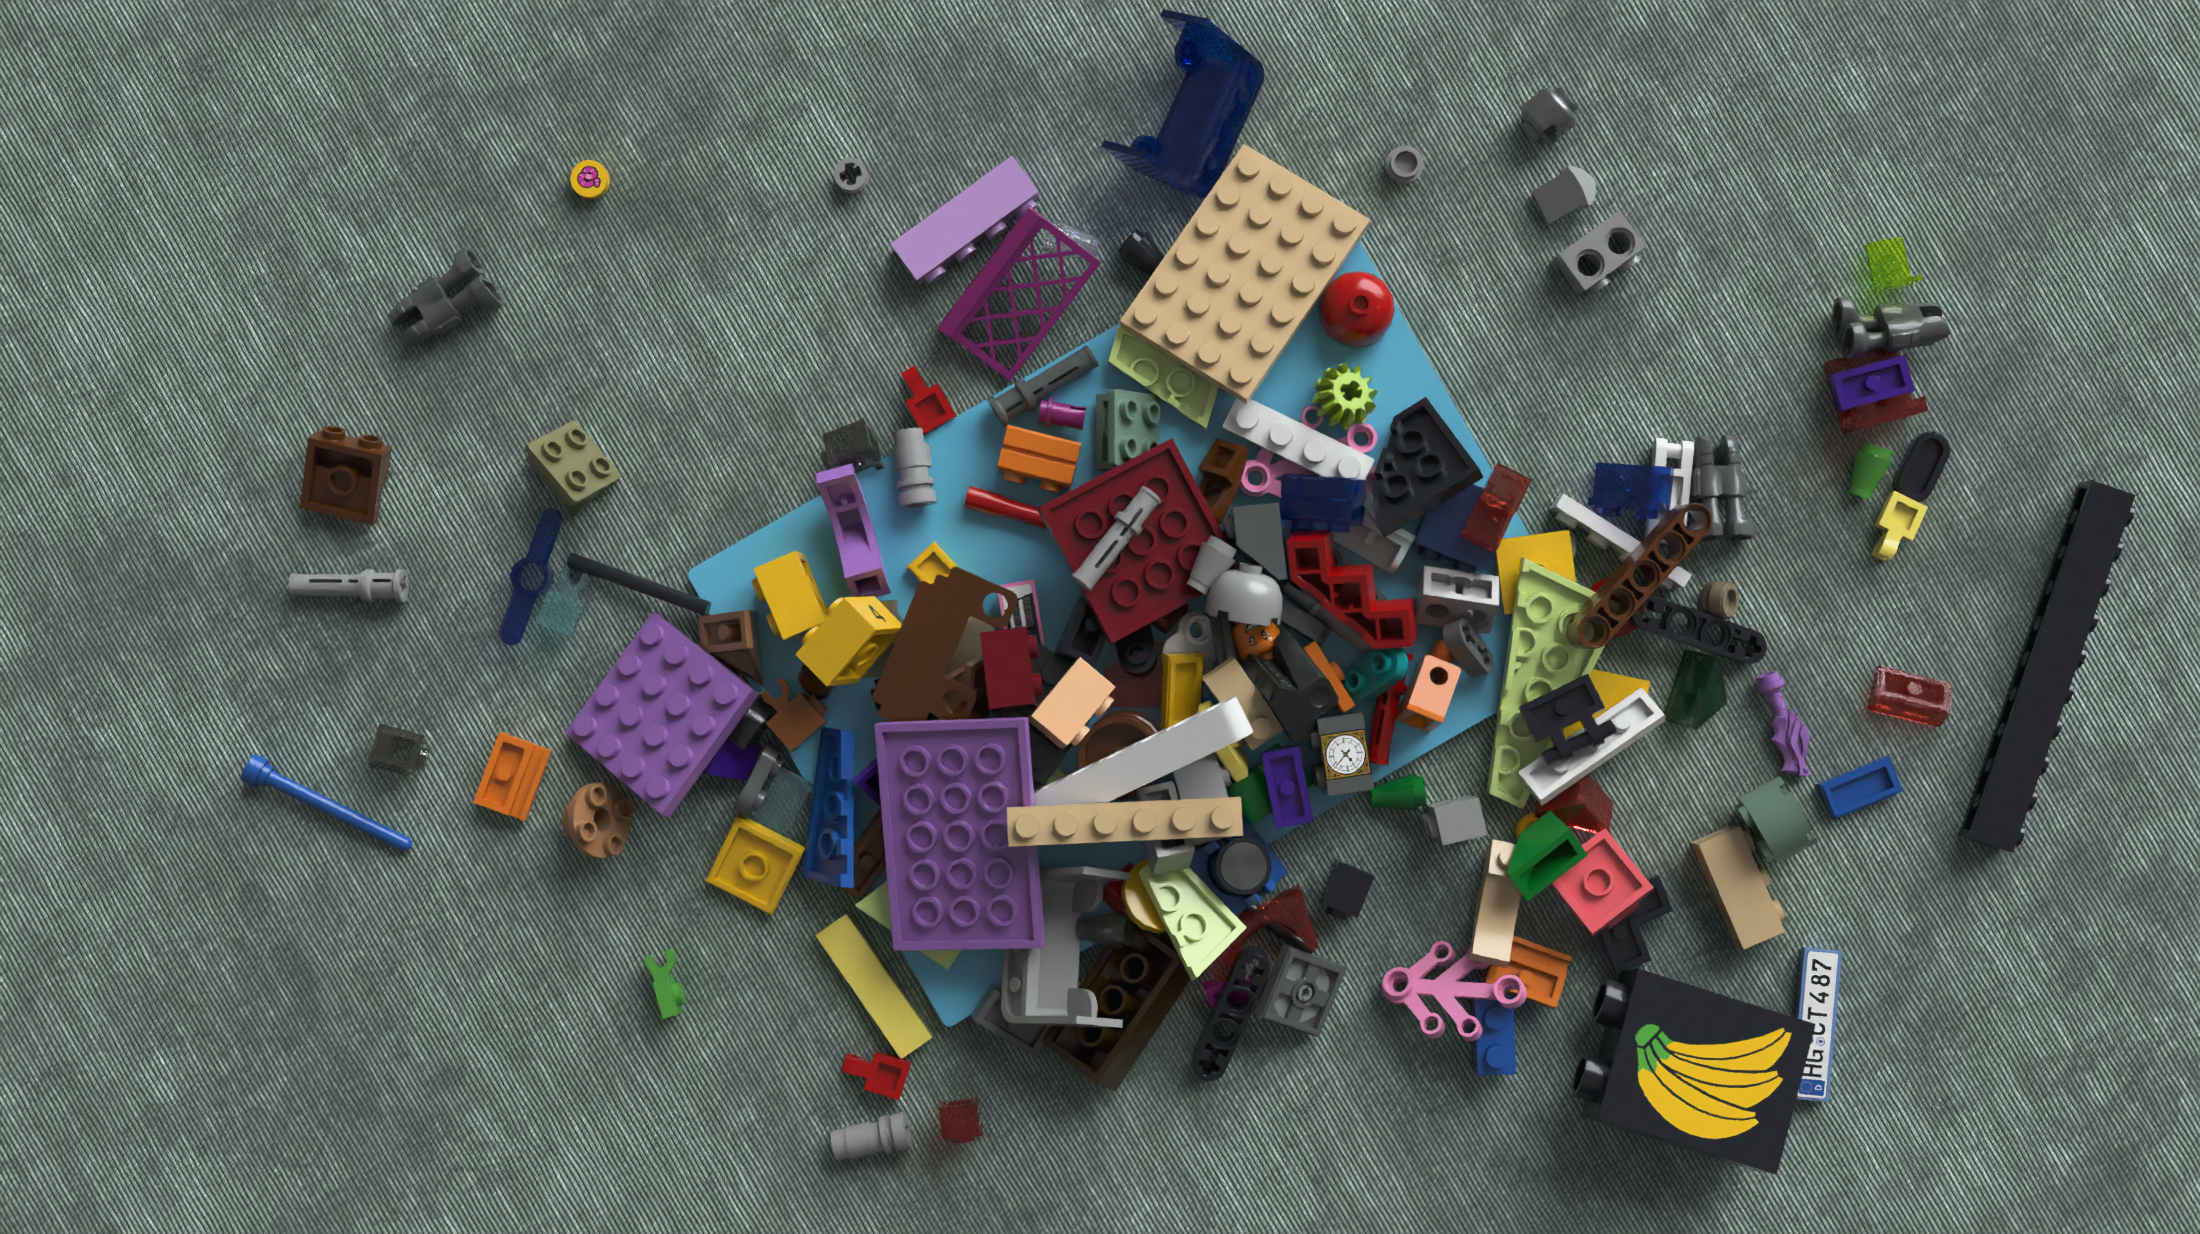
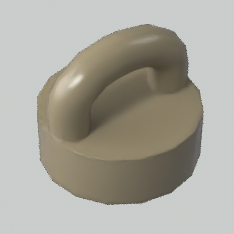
M1709 581L1706 583L1700 594V604L1703 612L1720 619L1732 618L1739 605V592L1735 584L1727 581Z

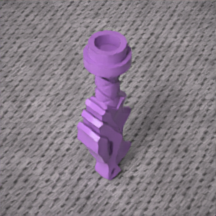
M1778 671L1762 674L1756 677L1757 685L1755 687L1758 693L1762 692L1763 695H1766L1771 706L1773 716L1769 723L1774 729V735L1770 741L1778 746L1784 758L1783 767L1779 771L1795 774L1796 778L1799 776L1807 777L1810 775L1805 764L1810 739L1807 727L1800 723V718L1795 715L1793 710L1789 709L1787 711L1780 691L1785 682L1783 677H1779Z

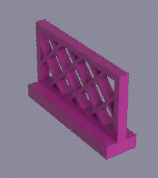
M1029 205L940 322L938 330L949 338L955 339L991 368L1011 381L1095 272L1101 261ZM1042 227L1056 237L1057 252L1035 254L1033 239ZM1060 241L1072 250L1062 251ZM1030 244L1031 255L1021 256ZM1079 254L1090 263L1081 276L1065 277L1062 256ZM1058 257L1061 278L1039 281L1036 260ZM1032 260L1035 282L1012 284L1010 269L1016 262ZM1007 275L1008 285L998 286ZM1076 282L1067 293L1066 283ZM1062 283L1064 298L1060 304L1042 307L1040 286ZM1035 287L1038 308L1016 311L1013 290ZM1009 290L1012 311L990 314L988 298L993 292ZM984 305L985 315L975 316ZM1053 311V313L1044 323L1043 313ZM1039 313L1041 328L1037 334L1020 337L1017 316ZM1013 317L1015 338L993 340L991 319ZM986 320L989 341L973 343L962 332L970 322ZM1030 341L1022 352L1020 342ZM1016 343L1018 358L1008 369L996 360L994 346ZM990 346L991 356L982 350L981 347Z

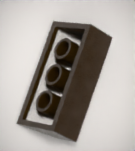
M1129 917L1125 918L1079 987L1089 989L1094 993L1098 1004L1097 1018L1123 1020V1027L1053 1026L1043 1043L1097 1085L1116 1091L1191 979L1176 948L1154 933L1141 929Z

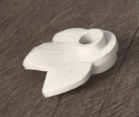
M1189 612L1180 618L1176 633L1167 638L1163 645L1161 654L1162 666L1163 653L1199 651L1204 654L1203 676L1206 672H1210L1213 669L1216 658L1211 623L1205 614ZM1192 624L1196 625L1198 629L1196 637H1192L1189 632Z

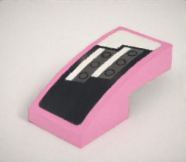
M1034 579L1000 585L1013 591L1018 598L1011 619L1004 629L1026 626L1029 636L1036 635L1037 642L1045 646ZM998 593L1001 615L1003 616L1007 611L1008 604L1005 597Z

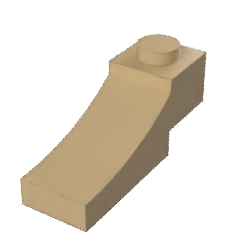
M1493 839L1486 851L1482 884L1477 894L1469 960L1505 968L1510 962L1521 894L1506 872L1516 844Z

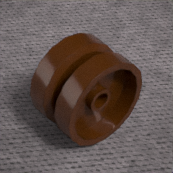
M1119 710L1107 713L1089 728L1090 730L1082 739L1078 753L1079 768H1084L1115 753L1117 750L1124 749L1159 732L1160 729L1153 720L1140 712ZM1152 781V782H1150V783H1148V784H1146V785H1143V786H1141V787H1139V788L1146 787V786H1151L1154 781ZM1136 789L1116 799L1125 800L1136 797Z

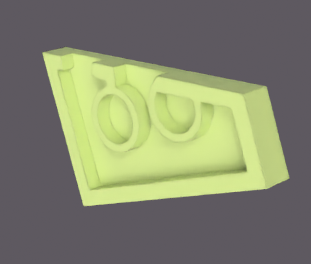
M1119 325L1108 363L1206 430L1219 387Z
M1147 863L1138 872L1192 981L1247 928L1190 868L1152 876L1149 863Z

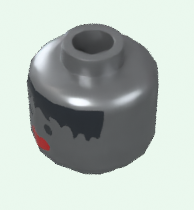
M1559 87L1554 91L1550 88H1543L1521 108V115L1525 122L1520 127L1534 142L1541 138L1544 142L1553 144L1575 125L1576 117L1574 112L1578 109Z

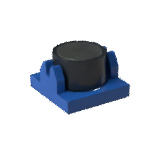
M1243 813V836H1230L1202 843L1195 849L1189 867L1235 916L1246 907H1251L1260 902L1265 894L1271 893L1276 887L1275 883L1289 872ZM1211 853H1212V855H1211V859H1210V862H1209V867H1210V875H1211L1212 878H1210V876H1209V874H1208V860H1209V857H1210V854H1211Z

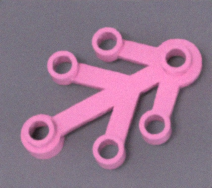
M1315 405L1307 406L1301 413V424L1314 430L1319 427L1324 420V416H1319L1317 423L1310 424L1306 421L1305 415L1310 410L1318 413L1320 408ZM1357 423L1348 430L1345 437L1336 441L1365 454L1376 445L1377 433L1371 425ZM1358 432L1364 433L1367 436V444L1358 446L1354 442V435ZM1263 448L1260 449L1256 459L1246 461L1239 489L1247 496L1260 497L1268 492L1292 503L1293 507L1299 512H1307L1312 509L1315 504L1314 494L1308 489L1296 490L1276 480V478L1287 474L1295 475L1327 490L1328 494L1334 499H1342L1350 492L1345 489L1343 494L1334 493L1332 490L1333 482L1286 459L1270 464L1274 454ZM1251 472L1260 473L1262 476L1261 484L1256 486L1250 484L1248 475ZM1299 494H1307L1310 497V505L1303 508L1297 504L1296 499Z
M1446 941L1436 942L1432 946L1431 951L1409 969L1404 967L1390 969L1385 974L1381 985L1386 999L1393 1004H1406L1420 1021L1421 1030L1431 1039H1436L1443 1035L1445 1023L1438 1014L1430 1013L1418 995L1434 996L1457 1024V1030L1462 1038L1470 1042L1480 1038L1483 1031L1482 1025L1476 1017L1468 1015L1455 998L1496 1000L1503 1007L1514 1009L1521 1006L1527 997V990L1521 979L1511 974L1501 976L1495 984L1459 982L1475 968L1484 969L1490 965L1469 960L1470 948L1464 957L1435 980L1422 979L1437 965L1447 967L1454 962L1456 957L1455 951ZM1443 949L1449 950L1445 958H1437L1439 951ZM1406 982L1407 987L1403 991L1397 992V985ZM1510 990H1518V995L1514 999H1506V995ZM1431 1021H1438V1027L1435 1030H1427V1025ZM1470 1023L1476 1024L1473 1032L1464 1033L1466 1025Z

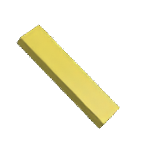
M848 913L815 935L901 1059L933 1037Z

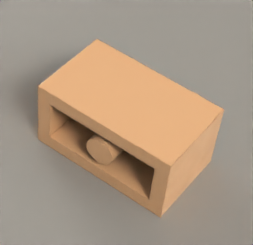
M1080 657L1029 716L1028 722L1059 748L1063 749L1069 743L1076 747L1090 730L1085 725L1093 714L1100 717L1114 701L1109 694L1114 690L1115 686Z

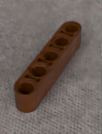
M1699 503L1675 506L1569 621L1566 628V636L1570 644L1580 649H1597L1606 645L1708 533L1712 526V516L1708 508ZM1686 512L1691 513L1694 518L1692 530H1688L1684 525ZM1662 539L1669 545V554L1666 558L1661 556L1658 549ZM1636 567H1640L1645 576L1640 586L1635 583L1633 578ZM1612 594L1619 599V609L1615 614L1608 608V599ZM1587 622L1591 623L1594 627V636L1589 642L1585 640L1582 633L1583 627Z

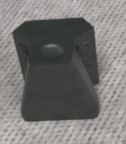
M1287 630L1282 631L1274 640L1273 661L1249 653L1242 666V669L1266 700L1283 727V731L1292 742L1311 741V733H1313L1316 718L1338 703V695L1330 681Z

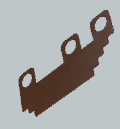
M957 566L951 569L948 577L936 575L933 584L925 581L919 582L872 696L873 701L881 704L878 715L886 719L887 722L926 721L929 712L946 720L968 719L977 699L975 690L946 677L945 674L969 617H974L996 628H1004L1008 625L1017 605V595L1009 589ZM999 593L1005 597L1008 607L1003 616L993 618L985 613L983 601L987 595ZM949 690H959L966 696V708L959 714H951L943 707V696Z

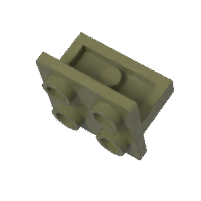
M571 421L530 442L524 449L529 455L525 459L573 517L583 512L601 490L616 483L621 478L619 471L576 421Z

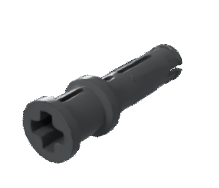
M1085 345L1079 351L1054 364L1026 382L1024 379L1014 382L1015 387L997 398L991 396L987 400L996 417L1005 428L1009 425L1011 419L1026 410L1034 411L1037 409L1039 400L1099 365L1089 347Z

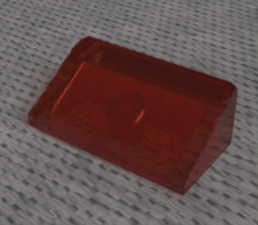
M1878 665L1868 701V710L1940 727L1950 715L1952 683Z

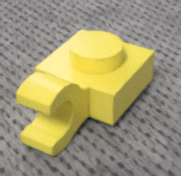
M1896 491L1890 492L1874 525L1884 532L1875 544L1871 556L1884 562L1887 558L1892 560L1901 539L1906 542L1913 541L1928 507Z

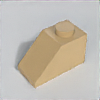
M1233 656L1201 677L1217 703L1234 696L1237 697L1253 729V733L1242 739L1252 751L1284 730L1266 700Z

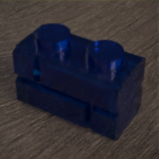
M1285 473L1281 480L1280 518L1282 520H1292V528L1314 529V523L1327 524V531L1350 533V526H1360L1364 523L1365 508L1363 503L1366 497V479Z

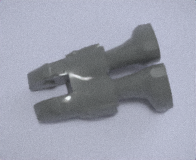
M465 246L457 251L454 256L453 265L441 278L431 275L411 291V295L396 304L388 316L393 325L403 324L420 313L424 317L401 334L400 337L408 347L417 345L435 334L448 332L449 329L462 322L464 319L463 311L469 307L481 305L488 310L494 311L504 305V300L497 288L487 278L481 276L485 273L484 267L468 247ZM465 281H471L461 292L451 298L452 289Z
M1837 297L1833 304L1832 322L1836 341H1841V352L1847 359L1860 358L1866 352L1879 348L1890 353L1911 349L1916 346H1929L1945 339L1950 334L1948 323L1942 317V310L1938 303H1881L1875 308L1873 315L1858 314L1856 305L1848 297Z
M1709 435L1696 437L1694 469L1691 476V493L1696 501H1701V504L1708 508L1712 516V526L1699 542L1713 541L1724 537L1726 541L1748 540L1756 537V526L1746 517L1742 507L1741 499L1748 495L1746 473L1744 467L1741 466L1740 449L1735 435H1722L1720 440V464L1716 465L1713 462L1711 437ZM1718 498L1725 501L1726 521L1723 526L1719 514ZM1694 523L1689 525L1687 529L1692 530Z

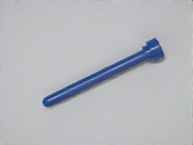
M254 754L242 772L241 781L253 787L269 785L401 851H408L412 847V840L409 837L275 772V767L270 765V760Z

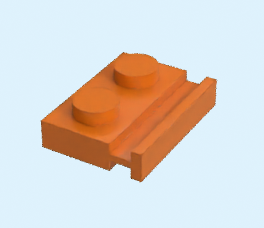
M499 732L473 803L508 816L510 815L521 821H527L553 750L508 733Z
M1513 935L1510 962L1507 967L1490 964L1486 969L1482 983L1495 984L1501 976L1515 975L1521 979L1526 987L1527 1001L1554 1010L1558 1006L1567 975L1566 971L1572 956ZM1510 990L1507 994L1517 996L1518 990Z

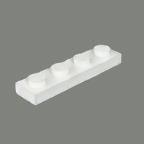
M1236 398L1222 426V429L1357 495L1375 462V459L1250 399L1248 404H1245Z
M1565 494L1557 496L1550 507V510L1557 513L1555 519L1559 523L1572 530L1576 526L1589 534L1587 540L1603 550H1606L1609 546L1621 555L1618 559L1621 562H1624L1641 543ZM1677 566L1659 586L1666 590H1670L1672 587L1675 589L1684 588L1692 574Z
M1642 688L1595 719L1597 725L1610 719L1616 728L1617 733L1605 738L1604 744L1595 748L1591 745L1574 753L1573 759L1564 763L1560 760L1549 766L1546 765L1541 756L1518 772L1520 780L1541 806L1665 721V714ZM1581 728L1566 740L1584 732V728Z

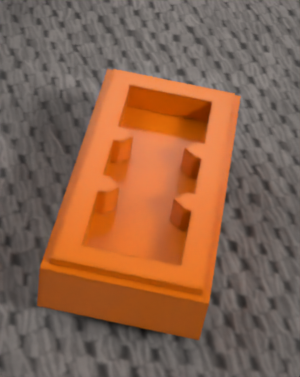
M1316 641L1302 647L1327 677L1338 695V703L1334 706L1336 711L1344 713L1356 706L1341 683L1346 678L1338 664L1334 660L1328 662Z

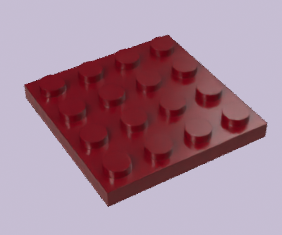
M1172 438L1037 509L1071 574H1073L1115 523L1114 516L1118 511L1123 512L1141 487H1147L1161 499V503L1155 507L1141 525L1143 529L1138 536L1133 535L1114 562L1093 586V589L1087 591L1077 584L1109 645L1204 595L1186 584L1190 578L1202 542H1207L1212 535L1229 545ZM1236 556L1233 557L1235 560L1234 564L1228 570L1239 569V562Z

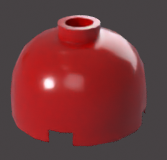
M1362 271L1344 273L1332 280L1322 294L1318 308L1320 323L1327 335L1334 341L1336 340L1352 348L1369 346L1381 339L1391 326L1395 312L1393 295L1386 283L1374 274Z

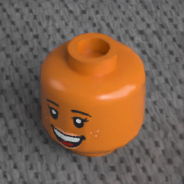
M1233 621L1234 626L1231 629V637L1241 662H1245L1249 653L1273 661L1274 640L1281 633L1279 626L1272 621L1270 626Z

